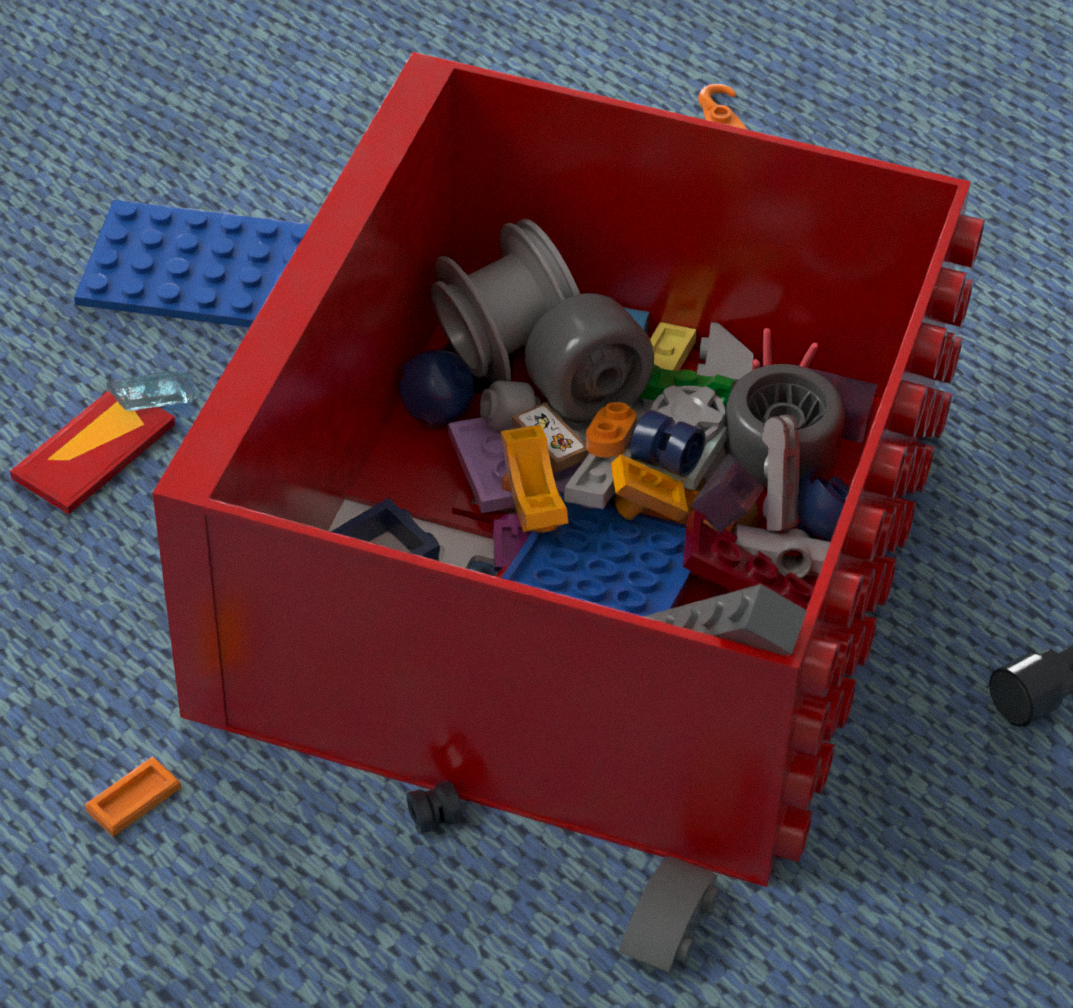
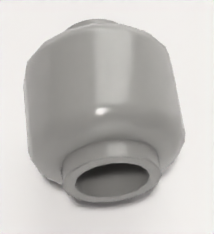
M497 380L490 385L489 389L483 391L480 400V413L482 419L487 421L491 429L496 431L514 429L512 427V416L541 404L538 396H535L533 388L528 383Z

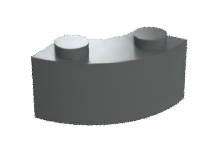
M671 856L666 857L652 875L640 897L618 952L667 972L676 968L680 962L686 963L695 943L692 933L704 913L709 915L712 913L718 900L720 890L714 887L718 874Z

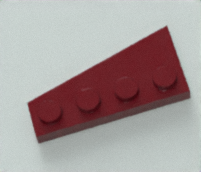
M694 508L686 521L683 556L684 568L699 578H707L725 587L730 593L762 584L807 610L815 587L792 572L786 576L782 575L771 558L760 551L756 555L747 552L735 544L738 536L725 528L720 533L704 523L707 516Z

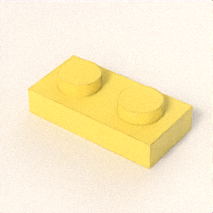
M660 322L650 338L654 350V364L659 366L660 369L679 371L696 342V329Z

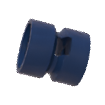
M649 410L641 417L634 430L630 446L631 456L652 466L660 464L664 471L682 478L688 477L701 459L705 446V432L703 429L683 421L675 424L673 417L655 410Z

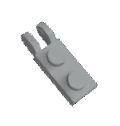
M789 414L780 415V417H770L764 423L762 441L769 448L768 456L764 463V475L768 479V492L763 504V514L765 519H767V530L783 531L798 525L797 505L800 447L799 431L797 428L799 426L797 425L796 418H793V415L789 416Z

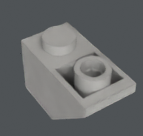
M711 323L709 338L702 337L699 360H706V364H698L697 374L713 377L716 374L735 379L736 384L739 379L752 371L754 354L719 323Z

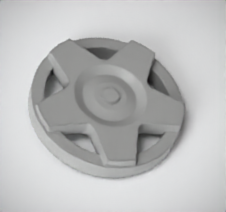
M670 386L664 389L663 393L656 398L651 410L673 417L675 424L683 421L699 428H710L704 431L705 443L715 438L721 432L725 423V407L723 402L716 395L715 391L706 386L703 388L698 386Z

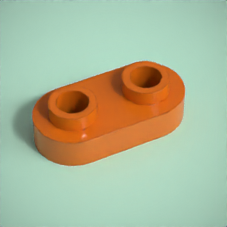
M612 402L601 408L586 431V450L598 457H614L622 454L630 443L637 426V413L635 410L622 402Z

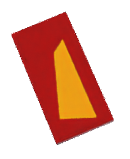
M116 383L10 470L11 479L69 515L176 425L175 416L123 385Z

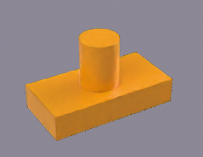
M622 454L611 463L615 494L621 496L616 502V508L624 518L632 520L645 508L675 521L681 520L688 513L683 482Z

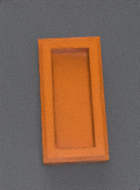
M152 756L86 803L85 811L114 837L181 789V784L175 776Z

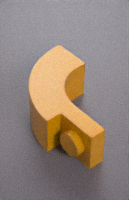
M540 424L500 431L512 497L523 532H549L557 529L558 526L568 523L567 508L558 493L552 472L547 437Z

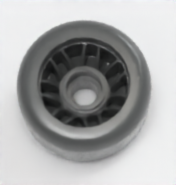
M585 293L559 302L538 320L526 343L525 365L531 381L557 412L565 418L576 422L592 423L597 412L607 404L622 402L631 406L646 388L653 372L654 350L646 332L622 305L608 296Z
M775 364L760 367L747 373L734 385L726 405L724 426L727 427V435L723 445L730 464L742 477L756 485L768 488V479L764 475V463L768 456L769 448L762 441L764 423L770 417H780V415L789 414V416L793 415L799 426L797 428L799 431L800 447L799 482L813 465L825 469L821 474L823 477L828 475L834 468L841 449L845 407L836 387L821 374L797 365Z

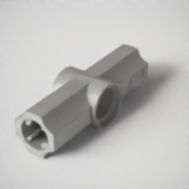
M737 524L734 532L738 536L735 544L752 555H756L758 551L762 552L772 559V562L782 575L786 576L792 572L800 578L805 575L819 576L831 543L812 539L800 529L790 528L783 532H775ZM789 551H798L801 553V555L791 557L786 555V553Z

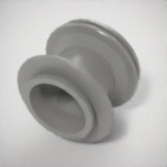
M522 219L516 225L505 223L500 231V246L503 258L469 275L456 262L446 256H439L435 262L437 282L431 286V296L444 333L457 356L466 363L471 373L477 378L485 376L492 384L497 380L511 381V367L508 355L526 346L528 337L538 320L554 305L569 297L580 294L566 263L555 245L544 231L529 219Z

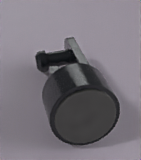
M1073 645L1058 653L1052 649L1039 655L1027 653L992 672L989 680L992 700L1001 714L1013 725L1024 727L1057 710L1061 706L1063 698L1073 693Z

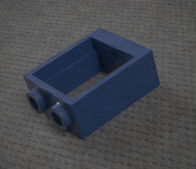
M390 498L383 500L330 531L370 542L389 531L410 551V554L439 561L440 546L434 535L422 530L414 522L411 514L404 508L400 509Z

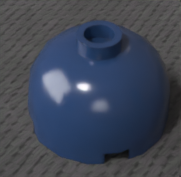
M428 350L417 354L402 364L400 370L404 369V378L398 380V389L404 405L416 420L423 418L426 422L431 423L427 427L442 429L447 427L448 423L457 421L468 412L475 397V383L470 369L456 354L447 350Z
M813 465L799 482L797 512L800 522L796 526L812 539L820 538L823 541L831 542L850 487L835 475L830 481L821 476L825 469Z

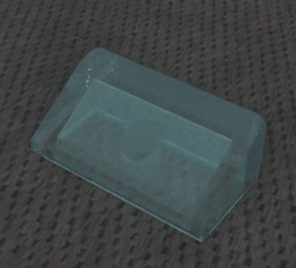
M174 370L109 380L107 382L108 390L122 408L127 411L195 400L193 373H190V371Z

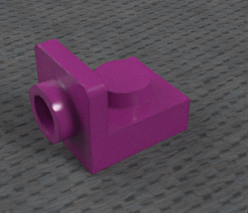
M506 514L501 516V520H494L493 522L494 571H500L505 566L511 564L532 533V531L523 532L517 514Z

